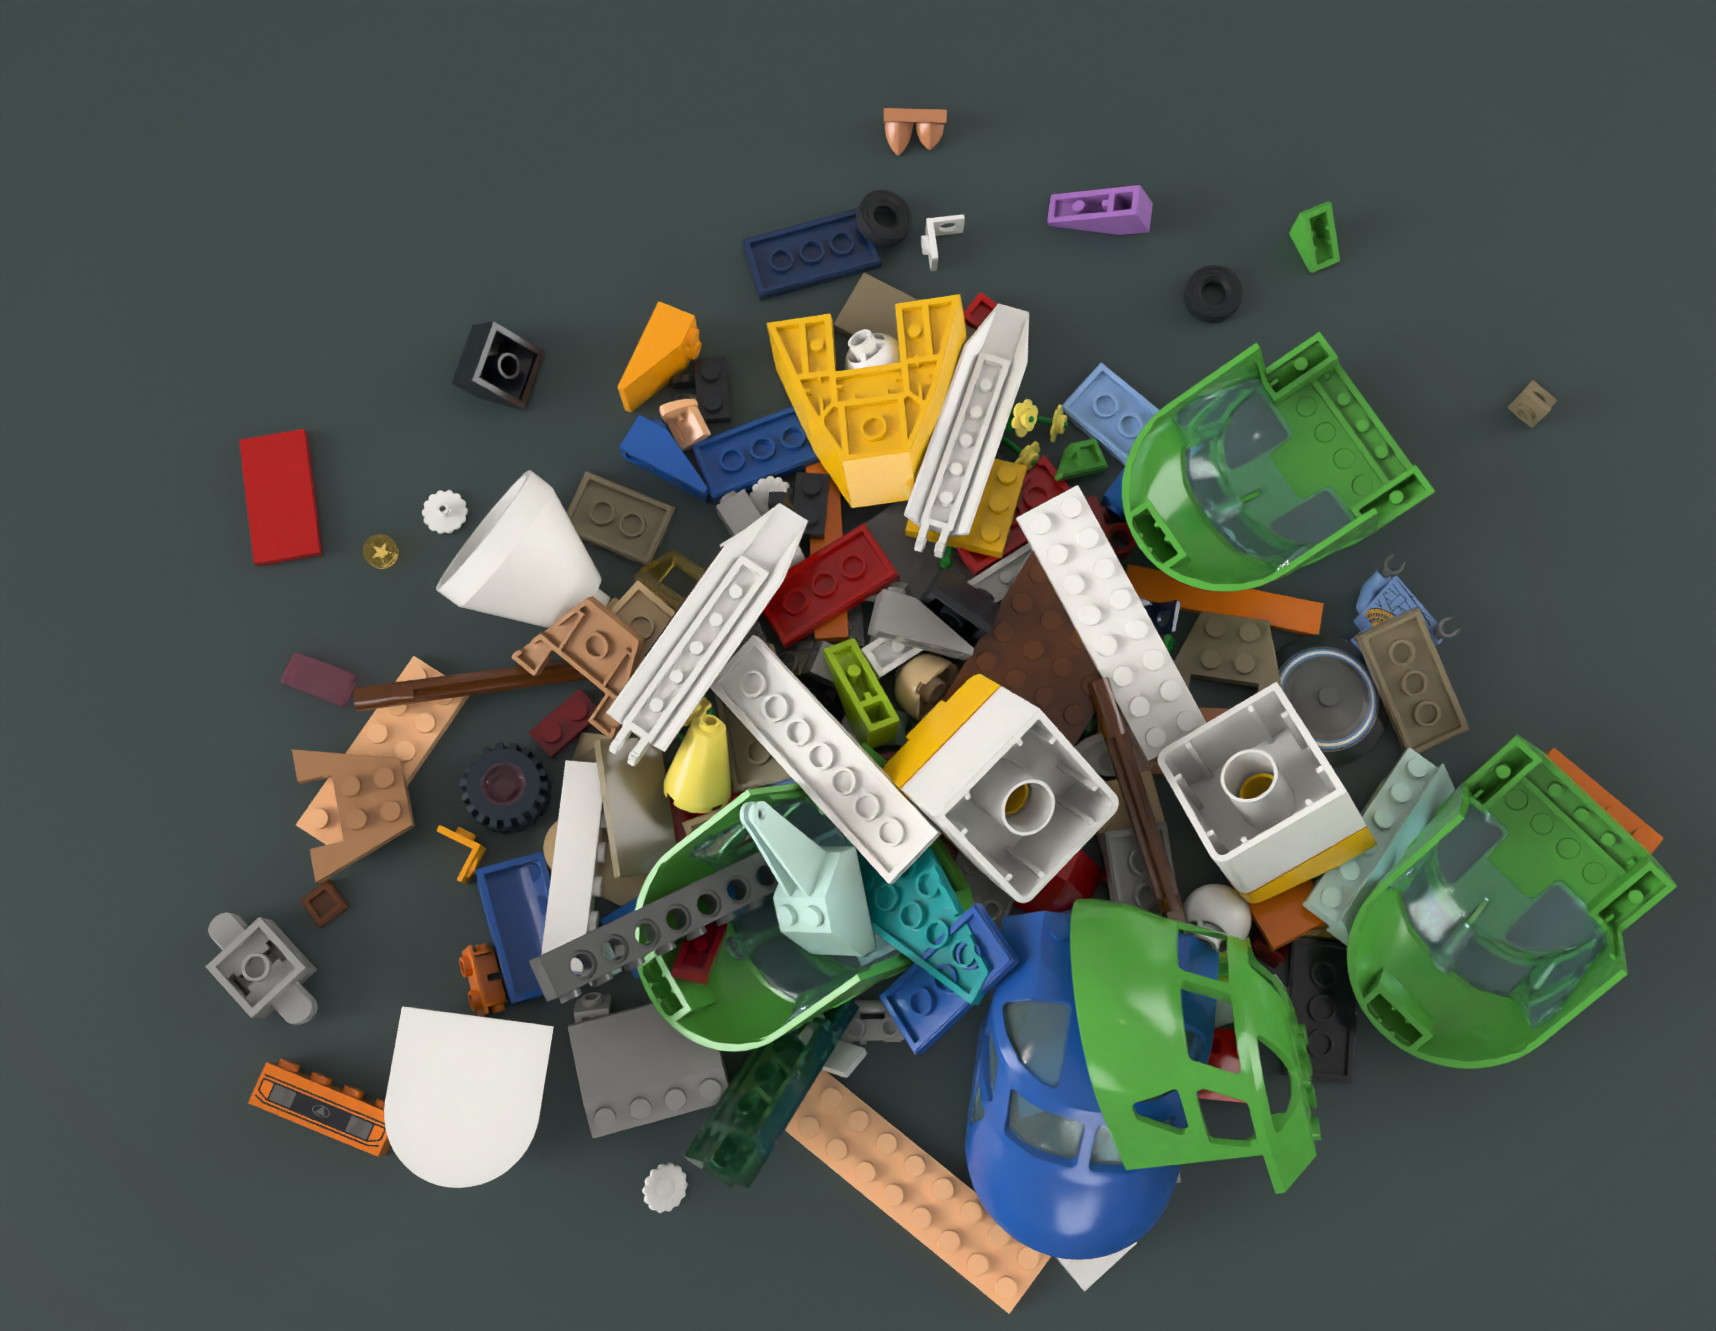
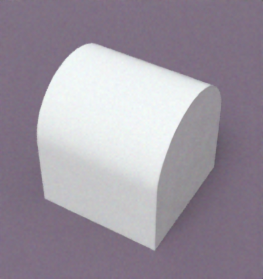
M402 1006L384 1107L386 1133L392 1149L400 1161L418 1177L430 1183L450 1188H464L484 1184L501 1176L514 1166L528 1149L537 1129L554 1026Z

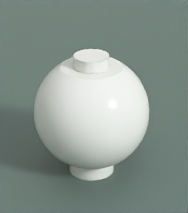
M865 329L855 333L848 341L850 349L845 358V370L901 362L899 341L887 334L871 333L870 330Z
M1207 884L1194 890L1183 904L1182 909L1188 924L1238 937L1243 941L1249 934L1251 912L1248 903L1238 891L1227 885ZM1186 931L1187 934L1192 935L1219 952V954L1227 952V941Z

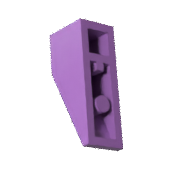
M1140 185L1052 194L1047 224L1052 227L1115 235L1147 233L1150 230L1153 203Z

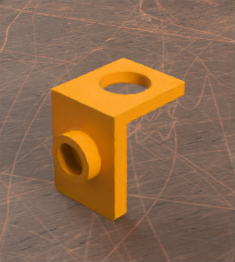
M439 825L436 830L437 832L472 849L457 877V881L468 885L487 848L474 842L477 835L461 827H457L456 831L453 832Z

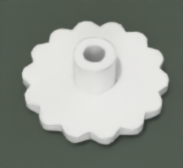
M768 476L766 479H759L758 484L753 485V491L749 497L761 516L769 511V492H787L790 484L783 482L781 477L774 478L773 476Z
M439 490L436 494H431L429 500L423 504L425 507L422 510V515L425 517L424 523L429 525L431 531H437L439 534L445 532L451 534L454 530H460L461 524L467 520L465 516L468 514V509L466 508L465 500L461 499L458 493L453 494L451 490L446 492Z
M673 1163L658 1165L657 1169L650 1171V1176L644 1181L645 1187L642 1190L645 1195L644 1202L649 1204L651 1210H656L659 1213L665 1210L670 1212L674 1207L679 1206L681 1199L686 1196L685 1190L688 1186L686 1174L682 1172L680 1166H674Z

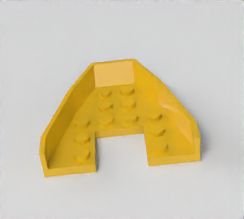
M960 294L895 304L901 361L898 363L837 371L831 314L766 323L775 367L814 453L851 508L909 500L962 350L967 342L965 317Z

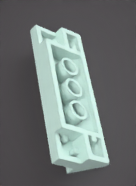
M1408 747L1402 753L1388 776L1381 781L1360 813L1378 845L1341 866L1319 875L1315 880V886L1303 902L1302 906L1329 925L1326 931L1348 946L1350 931L1362 904L1381 878L1399 862L1410 843L1431 822L1445 800L1455 791L1443 763L1436 767Z

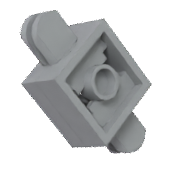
M226 912L214 917L210 922L208 933L212 940L221 948L222 952L205 967L251 1018L265 1019L276 1010L287 1023L297 1025L305 1024L312 1020L316 1015L318 1004L302 984L317 969L273 920L259 917L249 926L236 914Z

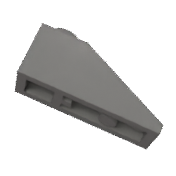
M888 587L887 590L883 589L876 595L868 635L963 661L973 655L974 648L921 601L915 597L908 596L906 590Z

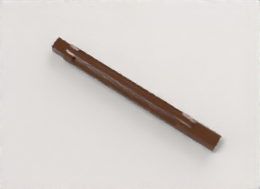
M563 659L549 661L541 674L533 676L520 665L353 688L356 711L586 680L588 678Z
M1106 677L1093 681L1088 686L1099 717L1098 722L1159 913L1164 918L1187 923L1182 909L1183 904L1109 679Z

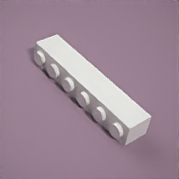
M568 760L565 762L541 955L598 928L599 911H594L595 898L601 897L603 890V876H598L600 862L605 863L607 856V842H602L604 828L607 829L597 763ZM577 958L572 959L571 969L573 973L582 975L584 970L582 962Z

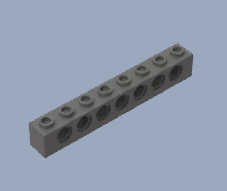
M759 851L530 960L529 963L546 1001L559 998L562 1004L581 995L582 992L579 987L589 982H592L593 987H597L613 979L612 971L622 966L627 972L646 963L643 956L652 951H655L657 956L676 948L677 946L674 941L683 936L686 937L687 941H690L707 932L705 925L713 921L716 922L717 926H720L737 918L734 911L744 906L748 912L765 904L764 896L772 892L775 893L778 881ZM757 870L761 871L765 877L764 886L757 880ZM728 884L732 885L736 890L735 900L730 898L727 893ZM698 898L702 899L707 905L705 915L698 910ZM668 912L673 914L677 920L675 930L667 924L666 917ZM637 927L643 929L646 933L645 945L640 944L635 937ZM606 942L610 943L615 949L613 961L604 955L603 947ZM573 958L579 959L583 964L584 970L581 976L574 974L571 969Z

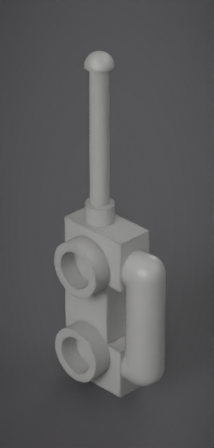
M881 1000L850 1001L847 1004V1013H841V1026L830 1028L833 1035L842 1036V1042L853 1044V1041H860V1045H867V1041L902 1042V1040H905ZM861 1014H885V1018L861 1020ZM805 1028L796 1029L784 1036H798ZM817 1028L812 1035H822L821 1029Z

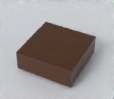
M329 879L300 899V902L318 928L325 927L350 908L334 883Z

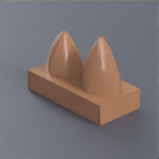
M884 108L883 125H885L886 137L891 149L897 156L907 147L912 135L913 125H916L917 135L921 143L928 150H931L940 141L944 126L947 123V110Z

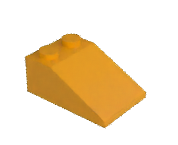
M658 301L618 385L625 411L633 412L665 387L671 377L678 376L684 372L691 359H697L702 342L699 340V329H697L695 315Z

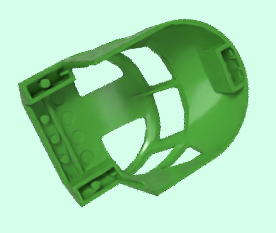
M1076 899L1071 913L1070 952L1079 1030L1092 1087L1125 1169L1133 1170L1263 1155L1275 1194L1285 1193L1317 1156L1315 1141L1322 1140L1318 1117L1312 1118L1311 1108L1317 1107L1314 1086L1311 1084L1310 1076H1313L1310 1055L1307 1054L1306 1045H1309L1306 1025L1305 1023H1298L1294 1006L1280 980L1256 960L1252 949L1238 937L1164 918L1127 903L1101 899ZM1186 931L1227 941V958L1219 957L1218 978L1228 977V982H1221L1179 968L1178 933L1187 934ZM1181 989L1232 1004L1240 1062V1072L1238 1074L1190 1058L1184 1027ZM1258 1040L1270 1048L1288 1069L1291 1098L1285 1113L1271 1114ZM1206 1089L1246 1102L1250 1109L1255 1133L1249 1138L1239 1140L1211 1137L1203 1118L1197 1091ZM1171 1090H1177L1182 1101L1188 1127L1180 1129L1139 1115L1135 1110L1134 1104Z

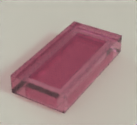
M294 651L280 682L345 708L358 676Z

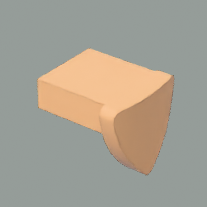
M696 399L676 400L663 404L659 408L663 421L668 424L676 443L682 451L691 450L693 444L711 435L697 407Z

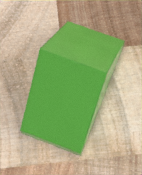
M1327 201L1299 213L1289 235L1308 270L1313 273L1340 262L1332 203Z

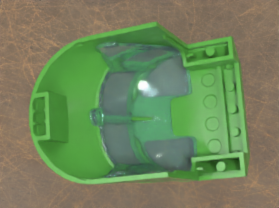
M1320 331L1266 369L1261 348L1255 343L1168 403L1147 422L1134 441L1126 460L1122 480V502L1126 521L1133 538L1146 557L1172 578L1192 587L1211 591L1246 590L1283 578L1300 567L1315 563L1336 551L1363 540L1435 493V490L1416 464L1414 466L1411 464L1340 366L1339 357Z
M1516 734L1461 783L1445 800L1431 822L1410 843L1399 862L1381 878L1362 904L1354 919L1347 946V966L1350 983L1361 1009L1370 1022L1389 1041L1409 1054L1430 1063L1454 1068L1476 1069L1505 1064L1539 1047L1628 974L1622 932L1674 890L1677 884L1652 854L1542 750Z
M866 743L859 744L883 769L888 761ZM797 783L747 789L660 858L641 888L635 910L759 852L760 850L752 836L740 820V809L745 802H766L820 847L845 846L848 839ZM938 837L930 846L964 912H966L973 905L971 887L942 840ZM757 870V880L764 886L765 877L761 871ZM728 884L727 893L730 898L735 900L736 890L732 885ZM774 892L764 896L765 904L748 912L745 906L734 911L737 918L727 922V934L707 985L672 977V967L685 936L674 941L677 946L676 948L657 956L655 951L644 955L646 963L638 966L637 969L650 1000L674 1029L702 1046L720 1051L736 1052L756 1049L777 1040L827 1010L838 1007L862 994L881 980L899 974L914 962L874 931L876 950L864 956L810 954L780 932L773 900ZM698 898V910L705 915L707 905L702 899ZM668 912L666 917L667 924L675 930L677 920L673 914ZM637 927L635 937L640 944L645 945L646 933L643 929Z

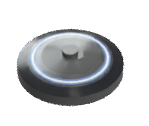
M1310 635L1295 639L1275 652L1283 692L1332 768L1343 766L1359 759L1379 742L1388 725L1389 717L1363 655L1352 642L1331 635ZM1255 687L1254 695L1258 693L1257 687Z

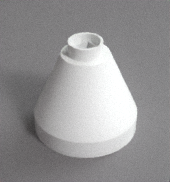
M531 470L524 473L510 487L482 520L452 560L436 587L438 592L459 607L550 628L558 619L588 597H595L605 606H607L610 597L598 588L602 578L554 489Z

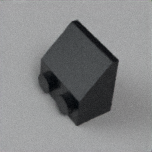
M494 321L472 325L452 384L477 398L524 410L545 351Z
M944 567L935 575L919 601L971 645L989 633L1000 605L994 602L993 595L982 588L976 589L966 582L967 578L961 572L953 568L948 569Z

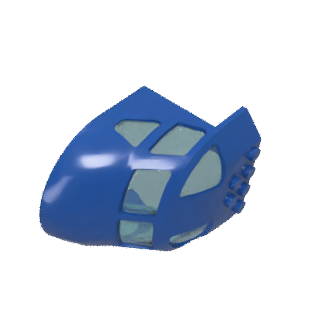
M1038 911L1007 916L1002 919L1001 933L1020 962L994 986L979 1027L965 1139L968 1172L977 1196L988 1214L1006 1233L1018 1242L1040 1253L1062 1259L1085 1260L1105 1257L1131 1246L1157 1223L1172 1197L1182 1164L1126 1170L1098 1105L1084 1055L1072 979L1070 952L1071 915ZM1178 933L1179 968L1218 980L1219 952L1192 935ZM1181 989L1188 1054L1192 1060L1207 1064L1212 1049L1215 1028L1216 999ZM1171 1090L1134 1104L1135 1110L1139 1115L1180 1129L1188 1127L1182 1101L1177 1090Z

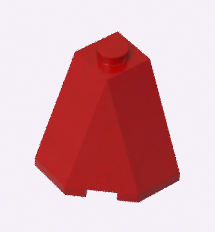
M1080 849L1032 900L1020 903L1014 899L1012 905L1028 913L1038 911L1060 913L1071 910L1076 899L1092 898L1102 871Z

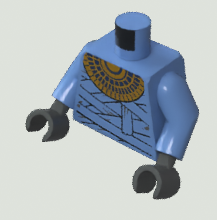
M1396 553L1389 554L1384 561V568L1377 569L1361 587L1356 603V610L1359 614L1353 620L1361 632L1413 607L1420 609L1435 646L1442 642L1443 637H1455L1461 632V628L1452 634L1445 630V624L1453 620L1454 617L1444 618L1440 621L1439 628L1435 629L1434 627L1438 625L1436 620L1396 575L1391 579L1390 575L1402 572L1406 561H1404L1401 567L1397 569L1390 567L1389 560ZM1354 636L1350 640V642H1352L1360 651V648Z

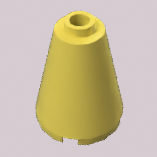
M702 715L696 717L691 722L665 776L663 783L664 794L666 798L669 794L674 799L673 805L691 813H710L713 807L721 804V809L725 807L731 798L732 786L726 726L714 715Z

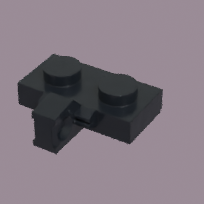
M797 472L795 488H787V492H769V511L779 503L808 521L802 538L823 540L825 538L830 475Z

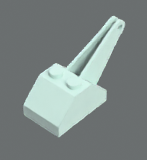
M745 802L740 809V820L752 836L778 881L773 900L780 932L810 954L864 956L876 950L856 847H820L766 802Z

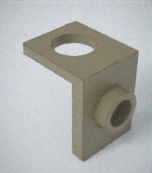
M1532 380L1507 408L1529 427L1533 428L1552 410L1551 407L1557 402V399Z

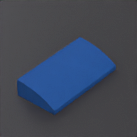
M542 851L475 869L474 872L510 1007L544 996L529 963L530 960L540 956L542 952L551 881Z

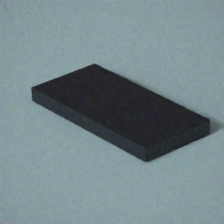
M1302 936L1290 942L1286 991L1294 1006L1298 1023H1305L1309 1041V1045H1306L1307 1054L1310 1055L1313 1076L1310 1077L1317 1080L1353 1084L1358 1001L1353 992L1348 974L1347 945L1339 940ZM1282 1062L1281 1075L1288 1076V1069Z

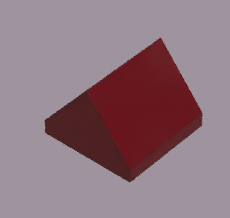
M1258 928L1250 940L1254 956L1268 966L1275 969L1285 961L1290 943L1272 952Z

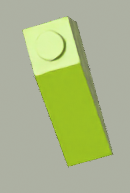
M855 638L824 648L823 654L848 722L859 743H866L873 749L895 740L900 719Z

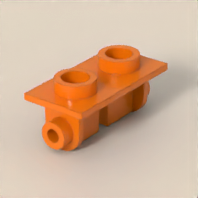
M489 943L476 945V952H473L472 945L467 946L462 951L463 957L459 958V965L463 977H468L471 990L468 991V1001L473 1012L477 1011V1015L480 1017H484L489 1013L488 1008H491L492 1014L505 1011L504 1004L507 1003L502 980L497 979L488 982L487 978L488 975L499 972L494 948H490Z

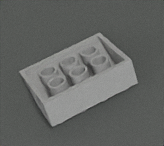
M653 1003L568 1025L581 1096L592 1138L732 1101V1090L722 1051L702 1046L682 1035L663 1018Z

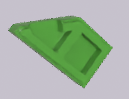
M1096 438L1071 443L1065 448L1055 475L1056 482L1100 473L1108 468Z

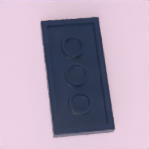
M857 208L743 239L742 245L760 301L881 268L882 262L876 244L864 238L858 230L855 220Z

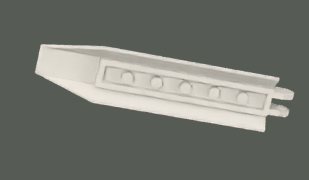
M998 303L964 345L904 512V516L921 527L916 539L915 551L922 552L925 549L929 530L941 533L934 548V556L938 558L943 557L949 536L969 535L1028 363L1029 312Z
M779 503L725 544L606 712L623 726L609 746L610 752L618 754L625 746L631 733L641 738L628 756L627 763L631 766H635L641 760L649 745L664 752L667 750L783 583L808 521Z

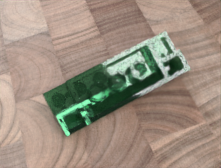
M796 980L787 994L797 998L823 988L821 985ZM850 999L842 1005L822 1013L825 1019L815 1017L777 1040L752 1049L684 1157L730 1188L734 1184L750 1188L858 1011L859 1006L855 1001ZM806 1027L812 1029L813 1034L807 1045H805L798 1035Z

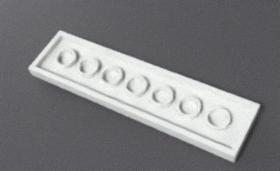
M1077 485L1017 517L1016 520L1041 563L1102 679L1108 677L1117 707L1145 759L1149 761L1157 757L1162 749L1206 724L1203 715L1079 486Z
M752 635L724 666L710 688L887 883L894 884L942 832L891 781L888 774L759 636Z

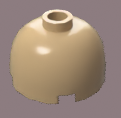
M921 653L899 665L895 673L894 693L899 706L917 720L919 718L922 720L943 699L959 672L958 667L935 653Z

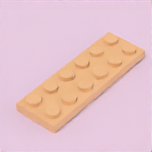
M413 656L396 682L445 675ZM469 696L378 708L345 754L400 758L403 761L408 786ZM332 777L327 779L296 824V826L326 845L344 841Z

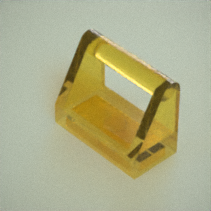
M671 550L641 568L633 580L634 582L640 581L676 612L687 596L682 597L661 583V581L673 566H676L697 581L705 570L677 551Z

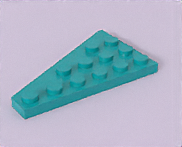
M848 840V842H847V844H846L845 846H854V845ZM929 846L894 884H888L856 848L872 930L969 1004L979 1005L985 995L980 993L981 987L992 970L985 956L980 957L974 943L977 940L968 923H965L952 937L949 936V928L965 912L932 847ZM945 932L943 941L938 945H934L933 943ZM962 942L967 943V946L962 951V961L964 964L956 961V951ZM929 947L938 949L927 960L921 958V955ZM975 962H977L979 966L975 970L962 969L968 966H972ZM941 964L953 966L958 973V983L953 982V975L949 969L937 970L936 967Z

